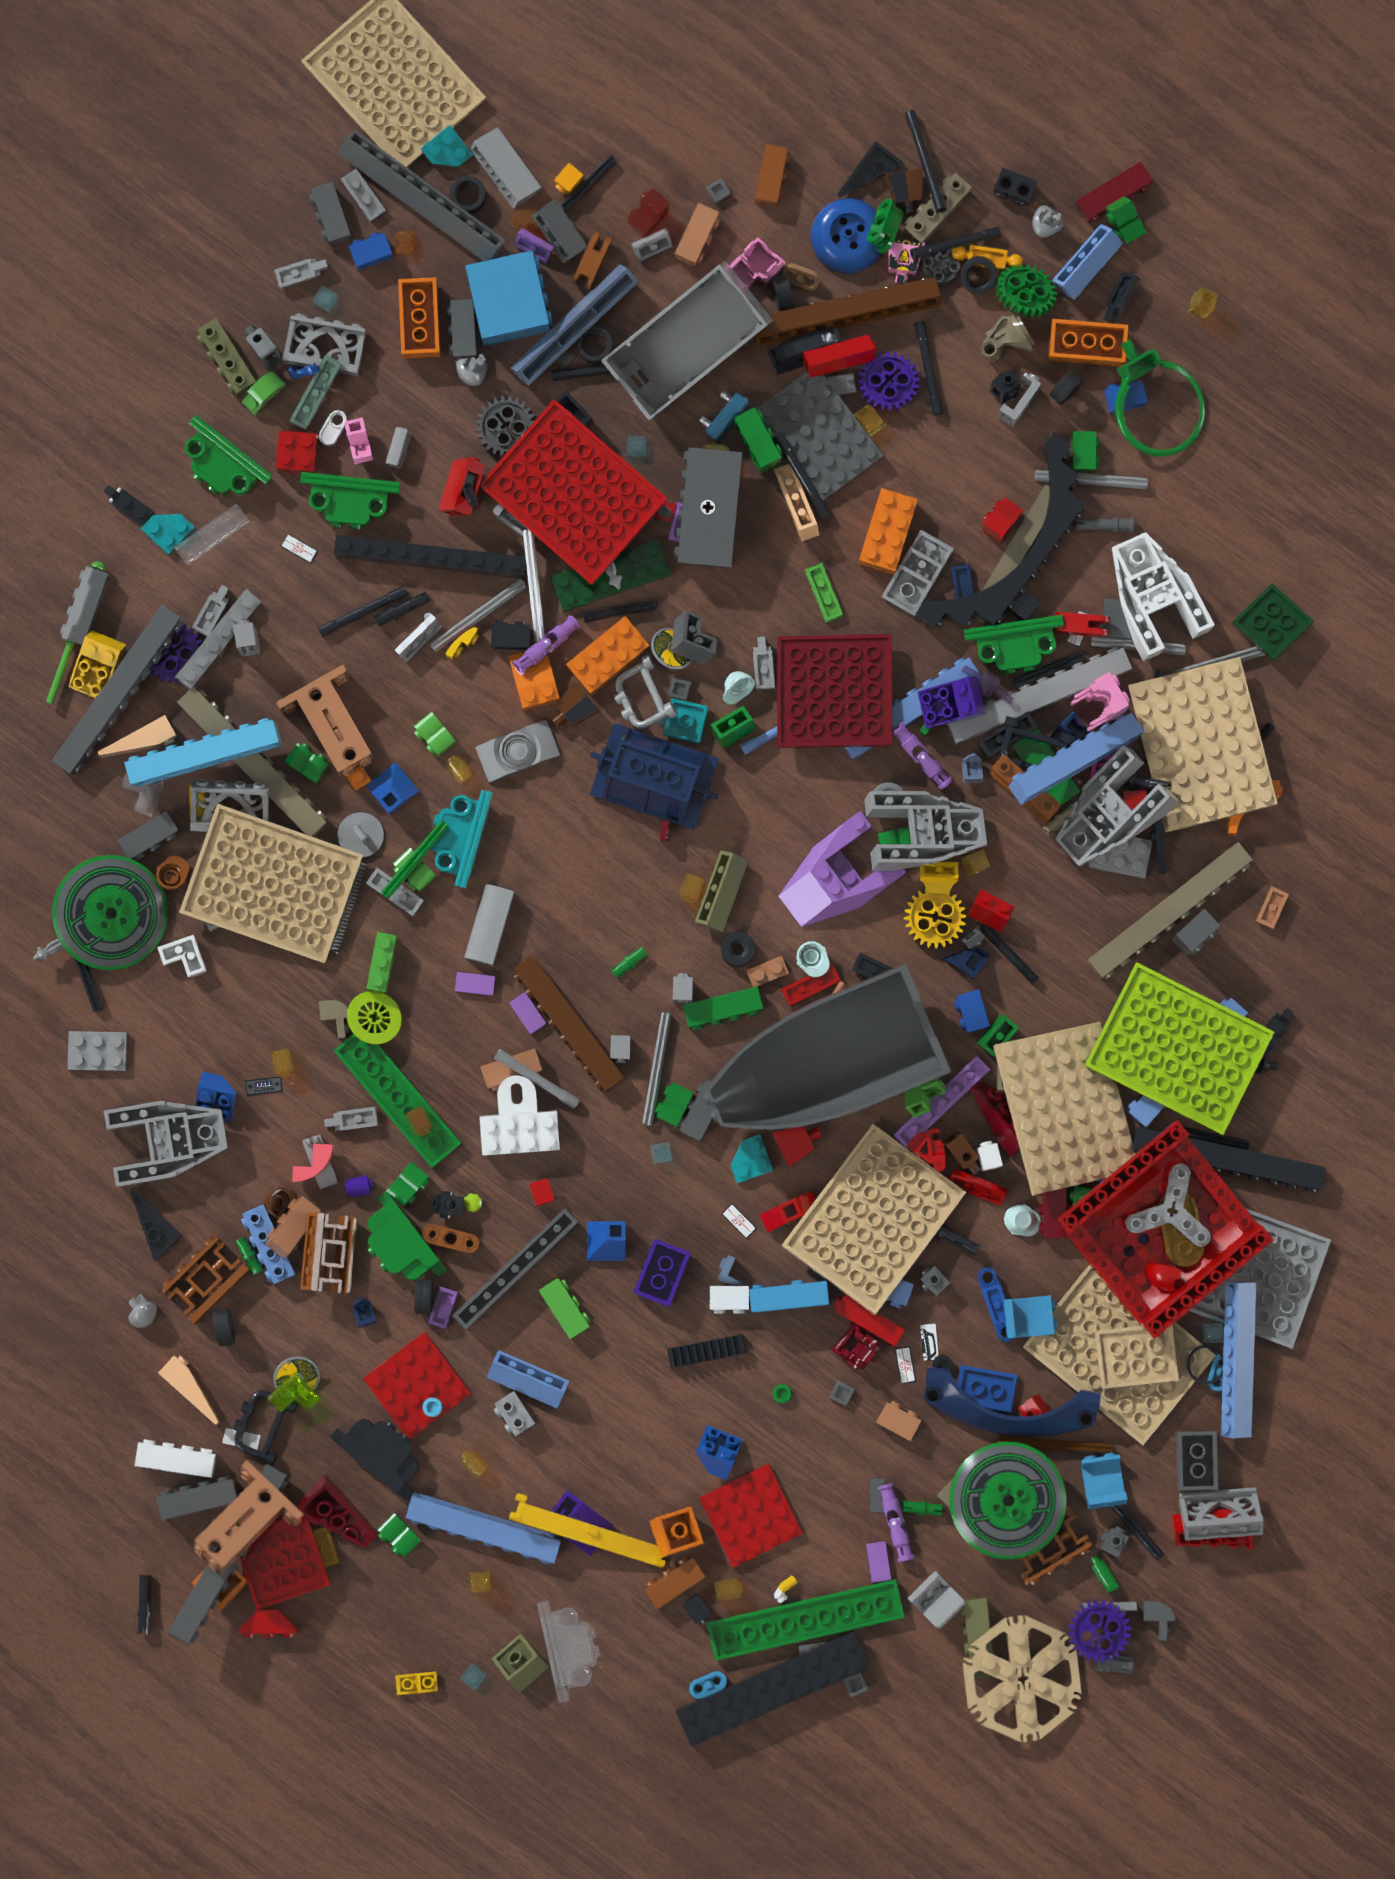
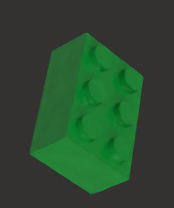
M754 407L735 417L734 426L761 475L781 465L783 453L778 444L774 445V436L770 428H765V419L761 411L757 412Z

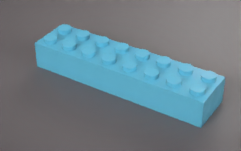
M265 718L259 720L256 725H251L250 723L241 725L239 730L232 731V729H226L221 731V735L214 736V734L203 736V740L195 741V739L184 742L183 746L171 745L165 747L166 750L162 752L153 750L147 752L145 757H140V755L128 758L129 761L124 762L130 785L135 788L283 746L278 725L275 721Z

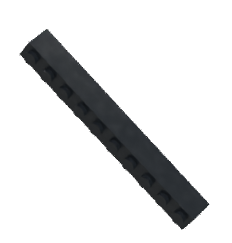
M336 535L334 555L336 558L524 579L526 557L342 535Z
M1136 1127L1132 1150L1136 1154L1162 1132ZM1189 1138L1218 1173H1222V1170L1230 1171L1229 1175L1241 1177V1174L1249 1175L1248 1179L1255 1181L1263 1178L1267 1179L1269 1184L1278 1185L1279 1182L1286 1183V1187L1297 1189L1298 1186L1305 1187V1191L1311 1193L1322 1190L1326 1167Z

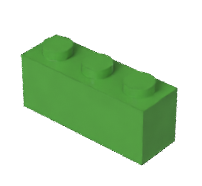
M377 932L366 988L368 991L387 994L397 943L396 935Z
M557 1278L541 1288L539 1292L569 1339H572L590 1327L588 1323L591 1321L585 1312L581 1314L577 1308L580 1304L576 1297H570L567 1290L570 1288L565 1280L560 1281Z

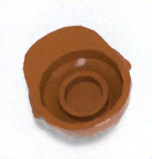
M180 856L168 857L157 867L156 877L159 885L166 890H175L185 885L190 870L188 862Z

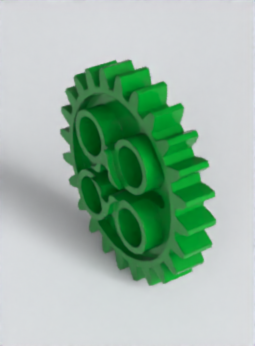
M1022 264L1019 268L1015 265H1012L1011 269L1007 267L1005 272H1001L997 280L995 289L998 291L996 296H1001L999 302H1005L1003 307L1009 306L1010 313L1015 310L1016 316L1022 313L1023 317L1026 318L1027 314H1029L1033 319L1035 314L1038 317H1041L1042 313L1046 315L1048 310L1052 309L1057 296V292H1055L1057 287L1052 285V280H1048L1049 274L1043 275V269L1038 272L1036 271V266L1031 269L1029 264L1026 265V268Z

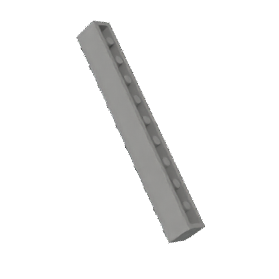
M1118 647L1112 648L1107 651V655L1101 657L1098 654L1091 657L1088 663L1083 664V662H1079L1073 665V669L1069 671L1063 669L1054 673L1055 677L1050 679L1047 676L1037 680L1038 684L1030 686V684L1020 687V691L1013 694L1011 691L1003 694L1002 699L998 701L991 699L985 702L986 715L947 724L955 745L1006 724L1004 723L1006 716L1017 718L1027 711L1031 714L1076 695L1108 672L1116 677L1130 672L1132 667L1124 648L1119 650Z

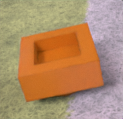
M361 765L354 769V773L347 776L356 792L371 782L370 777Z

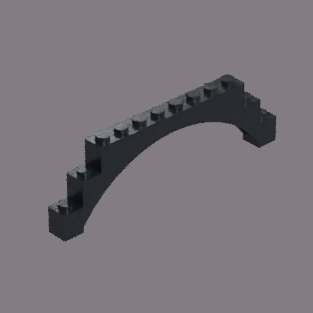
M1053 432L1041 448V451L1045 453L1050 483L1049 502L1042 530L1037 541L1022 562L1005 578L978 593L947 601H930L927 598L916 612L915 617L931 629H934L935 626L938 628L946 619L943 617L944 615L962 628L965 624L969 626L975 619L973 614L979 616L989 625L1000 624L1005 617L1003 612L1006 608L1010 610L1016 603L1015 596L1018 593L1022 595L1028 587L1025 583L1029 578L1033 580L1040 571L1037 567L1041 563L1045 564L1051 556L1048 553L1052 548L1057 549L1063 541L1060 537L1063 533L1068 534L1074 526L1072 521L1075 517L1079 519L1085 512L1083 509L1085 503L1068 491V489L1072 491L1079 482L1076 480L1078 474L1061 462V460L1065 462L1071 455L1069 451L1071 445Z

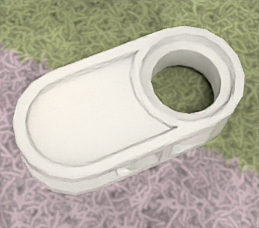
M333 411L322 427L319 439L324 446H333L345 428L344 422L347 421V418L342 411ZM336 415L342 416V424L335 425L332 421L333 417Z

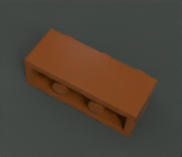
M765 144L755 203L777 207L778 202H782L784 191L780 190L781 183L785 184L787 172H784L785 165L789 166L791 154H787L788 148Z
M688 1556L678 1562L680 1566L674 1570L670 1567L662 1573V1578L659 1580L654 1578L646 1583L647 1588L644 1590L656 1609H659L706 1577L693 1557L690 1559Z

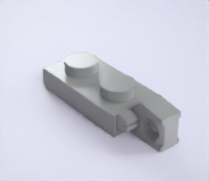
M309 258L274 271L279 287L283 289L317 278L321 275V271L327 270L329 267L326 259L316 262V259L311 260Z
M221 585L218 593L213 591L212 595H209L192 626L194 630L205 636L211 633L227 606L229 600L226 596L230 590L229 588Z
M765 636L757 637L758 647H753L756 690L775 689L771 646H766Z
M376 1107L339 1111L338 1113H333L334 1118L324 1119L325 1128L335 1126V1131L379 1126Z

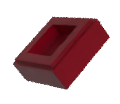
M662 820L660 841L667 842L669 821Z

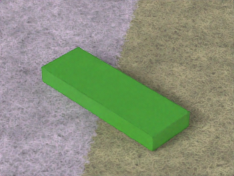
M823 563L805 569L806 576L825 622L828 623L843 617V612Z

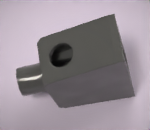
M250 325L244 330L247 335L246 341L267 371L283 361L276 346L262 328L256 329L254 325Z

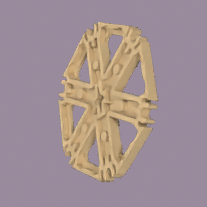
M1019 1615L1016 1624L1013 1622V1617L1004 1618L971 1644L977 1650L968 1648V1651L973 1653V1658H964V1661L971 1663V1666L963 1663L968 1709L974 1705L976 1706L970 1710V1713L980 1712V1716L976 1719L977 1722L984 1720L980 1725L1018 1742H1021V1740L1022 1742H1027L1026 1737L1028 1734H1031L1032 1741H1037V1739L1043 1738L1074 1713L1068 1707L1076 1709L1077 1707L1072 1705L1071 1700L1073 1698L1080 1700L1081 1698L1079 1695L1074 1694V1692L1082 1693L1077 1650L1073 1649L1074 1644L1065 1646L1064 1643L1069 1638L1068 1636L1061 1637L1065 1633L1025 1615L1023 1617ZM1031 1628H1035L1050 1635L1052 1642L1030 1659L1028 1631ZM1001 1632L1007 1634L1010 1662L986 1650V1644ZM1062 1660L1069 1661L1072 1679L1070 1686H1062L1042 1676ZM977 1671L1002 1680L1001 1683L982 1698L977 1697L975 1690L974 1674ZM1021 1673L1023 1674V1676L1027 1677V1680H1024L1023 1682L1024 1684H1022L1021 1681H1018V1677H1021ZM1035 1696L1060 1707L1059 1714L1045 1725L1038 1723ZM1013 1699L1017 1720L1016 1729L1005 1727L994 1720L995 1713Z

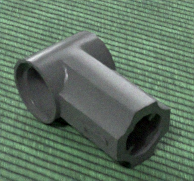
M1113 1654L1112 1661L1105 1657L1104 1663L1098 1658L1094 1664V1670L1132 1674L1134 1658L1123 1655L1117 1657Z

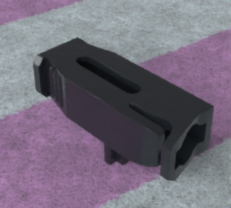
M835 325L786 340L778 344L774 349H767V353L777 375L803 367L804 352L842 341Z

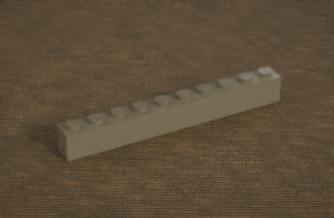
M192 687L177 701L178 705L208 735L214 734V736L221 735L223 730H236L232 726L234 722L227 715L223 717L219 713L221 709L214 702L209 703L205 699L207 695L201 688L196 690ZM259 753L233 760L255 783L261 782L269 785V798L304 834L315 837L328 825L325 822L327 817L320 810L316 812L312 808L314 804L306 796L302 798L298 794L300 790L293 783L289 785L285 781L287 776L280 769L276 771L272 767L274 763L267 756L263 758Z
M1237 842L1089 958L1087 963L1100 979L1104 976L1108 979L1116 972L1114 969L1118 965L1123 967L1131 961L1129 957L1132 954L1139 955L1144 951L1146 943L1149 941L1154 943L1161 937L1159 935L1160 932L1164 929L1167 932L1176 925L1174 921L1178 918L1183 920L1191 914L1189 910L1192 907L1198 908L1206 902L1204 899L1209 894L1214 896L1221 890L1219 888L1220 885L1224 882L1227 885L1236 878L1234 874L1238 871L1243 873L1251 867L1249 863L1252 861V858L1240 843Z

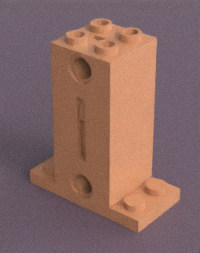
M343 665L276 703L282 714H290L296 711L297 706L300 705L340 777H347L349 774L354 773V769L360 765L364 768L371 764V760L374 757L333 687L335 684L337 686L344 684L347 681L346 678L349 677ZM322 695L320 700H313L314 696ZM349 754H356L353 760H347Z
M247 1460L241 1465L240 1473L242 1474V1480L249 1486L194 1540V1552L201 1559L205 1558L209 1562L208 1566L215 1573L219 1571L223 1574L281 1514L284 1515L283 1519L289 1525L293 1523L297 1526L302 1521L303 1514ZM267 1498L269 1502L263 1503L260 1499ZM217 1548L220 1551L218 1553L211 1552V1549Z

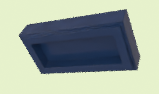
M970 564L951 567L955 599L974 594Z

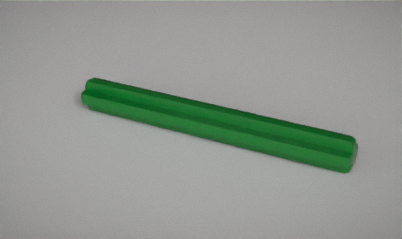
M440 821L381 891L382 895L389 899L448 829L449 826L444 821Z

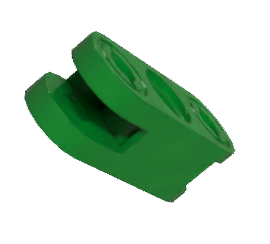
M890 198L884 200L879 205L867 236V241L871 245H875V249L879 253H885L892 247L904 215L900 208L894 206L895 203Z

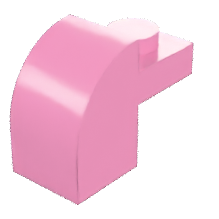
M363 417L344 422L354 464L373 460Z

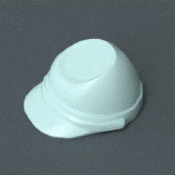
M732 672L725 681L723 701L727 704L738 703L753 690L755 685L754 679L744 672Z
M808 941L799 947L796 957L797 965L809 976L817 978L828 971L830 962L824 946L814 941Z
M1017 1204L1011 1206L1006 1211L1004 1223L1013 1235L1033 1236L1038 1232V1224L1041 1223V1219L1026 1204Z

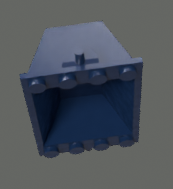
M614 723L607 745L603 748L601 755L591 752L590 757L599 760L597 765L598 771L589 794L591 796L662 820H667L691 830H695L707 797L714 800L718 798V794L709 792L719 760L717 757Z

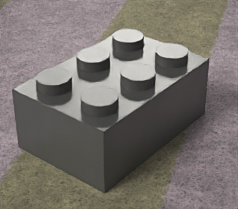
M1204 909L1178 932L1171 941L1186 957L1189 954L1194 956L1205 946L1203 941L1208 943L1219 933L1217 928L1220 925Z
M1217 1431L1176 1432L1177 1490H1218Z

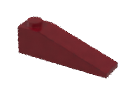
M985 1081L972 1086L970 1089L998 1143L1011 1157L1020 1153L1008 1102L1002 1099L1001 1093L997 1092Z
M326 1475L309 1489L297 1506V1509L310 1522L325 1527L326 1530L335 1532L343 1536L344 1539L363 1548L378 1537V1533Z

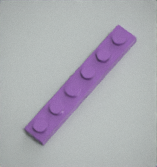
M976 1056L945 1085L947 1093L930 1100V1112L916 1118L912 1117L893 1136L905 1148H908L907 1145L917 1133H924L990 1069Z

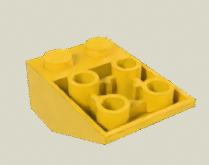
M91 630L84 638L68 687L96 698L120 665L126 644Z

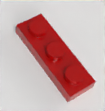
M830 964L828 971L824 975L817 978L808 975L782 988L781 992L790 1007L841 980L833 964Z
M955 1168L949 1178L950 1181L966 1193L999 1206L1002 1205L1008 1190L1000 1185Z

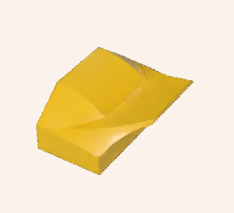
M937 862L920 866V881L924 883L929 894H949L953 885L958 882V862Z

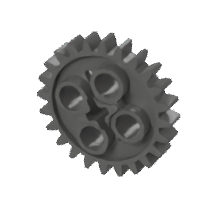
M501 396V401L499 402L494 398V404L488 401V408L481 407L484 414H477L481 420L475 421L480 426L475 431L481 433L477 436V439H484L481 442V446L488 445L486 451L488 452L493 449L494 456L497 452H500L501 458L532 425L534 421L531 420L535 418L534 414H529L531 411L530 407L525 409L526 402L519 404V398L513 402L511 396H509L508 401H505L504 396ZM511 410L513 415L506 418L503 416V412ZM496 413L500 415L506 425H509L510 431L516 436L517 440H513L506 428L503 429L501 421L495 416ZM490 421L498 423L495 429H490L487 425ZM516 425H523L525 427L521 433L515 432L514 428ZM502 436H507L509 438V442L506 444H501L499 442V438Z

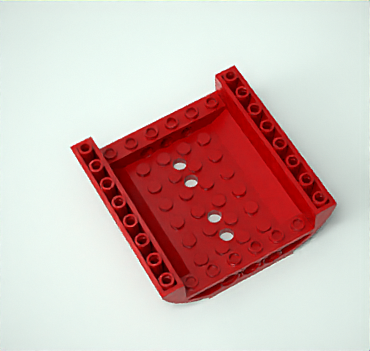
M1178 1120L1057 1219L1076 1249L1119 1302L1154 1339L1274 1241L1266 1229L1253 1219L1188 1138L1189 1134ZM1177 1163L1186 1165L1190 1170L1186 1193L1195 1200L1200 1223L1210 1232L1211 1236L1209 1243L1204 1246L1203 1256L1195 1265L1190 1267L1175 1265L1168 1259L1160 1226L1140 1233H1133L1125 1225L1126 1218L1130 1214L1159 1204L1160 1199L1166 1192L1171 1167ZM1142 1233L1148 1235V1241L1145 1244H1140L1138 1240ZM1126 1246L1133 1247L1134 1252L1131 1256L1124 1255L1123 1251ZM1148 1265H1165L1182 1270L1180 1279H1176V1288L1173 1293L1161 1290L1153 1285L1147 1274Z

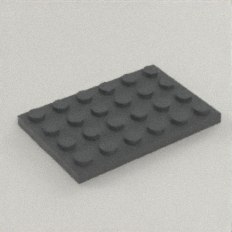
M805 372L756 409L757 412L761 411L765 419L764 423L767 428H770L774 437L782 433L784 434L793 453L823 501L884 457L824 375L809 378L808 373Z

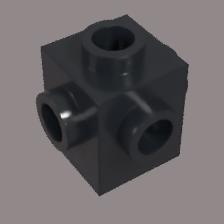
M1010 370L1004 374L1000 373L991 382L990 392L1003 404L1010 399H1015L1020 394L1021 381Z
M449 1191L435 1194L432 1202L433 1214H440V1218L451 1219V1216H462L464 1197L454 1196V1192Z

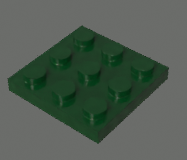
M1273 583L1232 621V625L1273 662L1314 623L1312 618Z

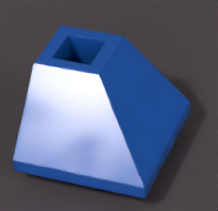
M396 762L366 785L367 789L389 815H392L419 793V790Z
M203 1072L197 1088L195 1106L222 1110L223 1121L232 1123L236 1098L235 1090L223 1076Z
M625 1221L587 1222V1261H626Z
M707 1425L696 1454L708 1473L727 1480L743 1439Z

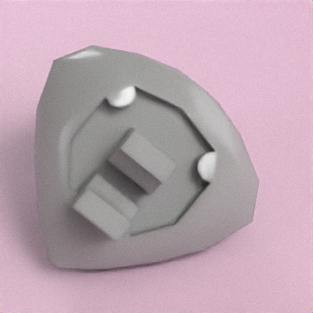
M1046 205L1040 206L1033 216V229L1039 237L1051 236L1064 227L1061 213L1057 214Z
M482 354L479 355L478 359L474 357H461L457 360V373L460 380L465 384L478 386L484 380L487 372V363H485L486 359Z
M139 1294L136 1300L134 1297L131 1298L129 1304L133 1310L128 1316L130 1325L136 1328L149 1326L156 1317V1304L147 1302L142 1294Z

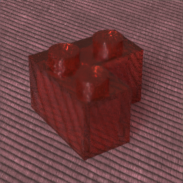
M654 188L651 191H645L640 197V207L632 209L627 215L629 217L627 219L628 225L642 238L646 237L670 213V203Z

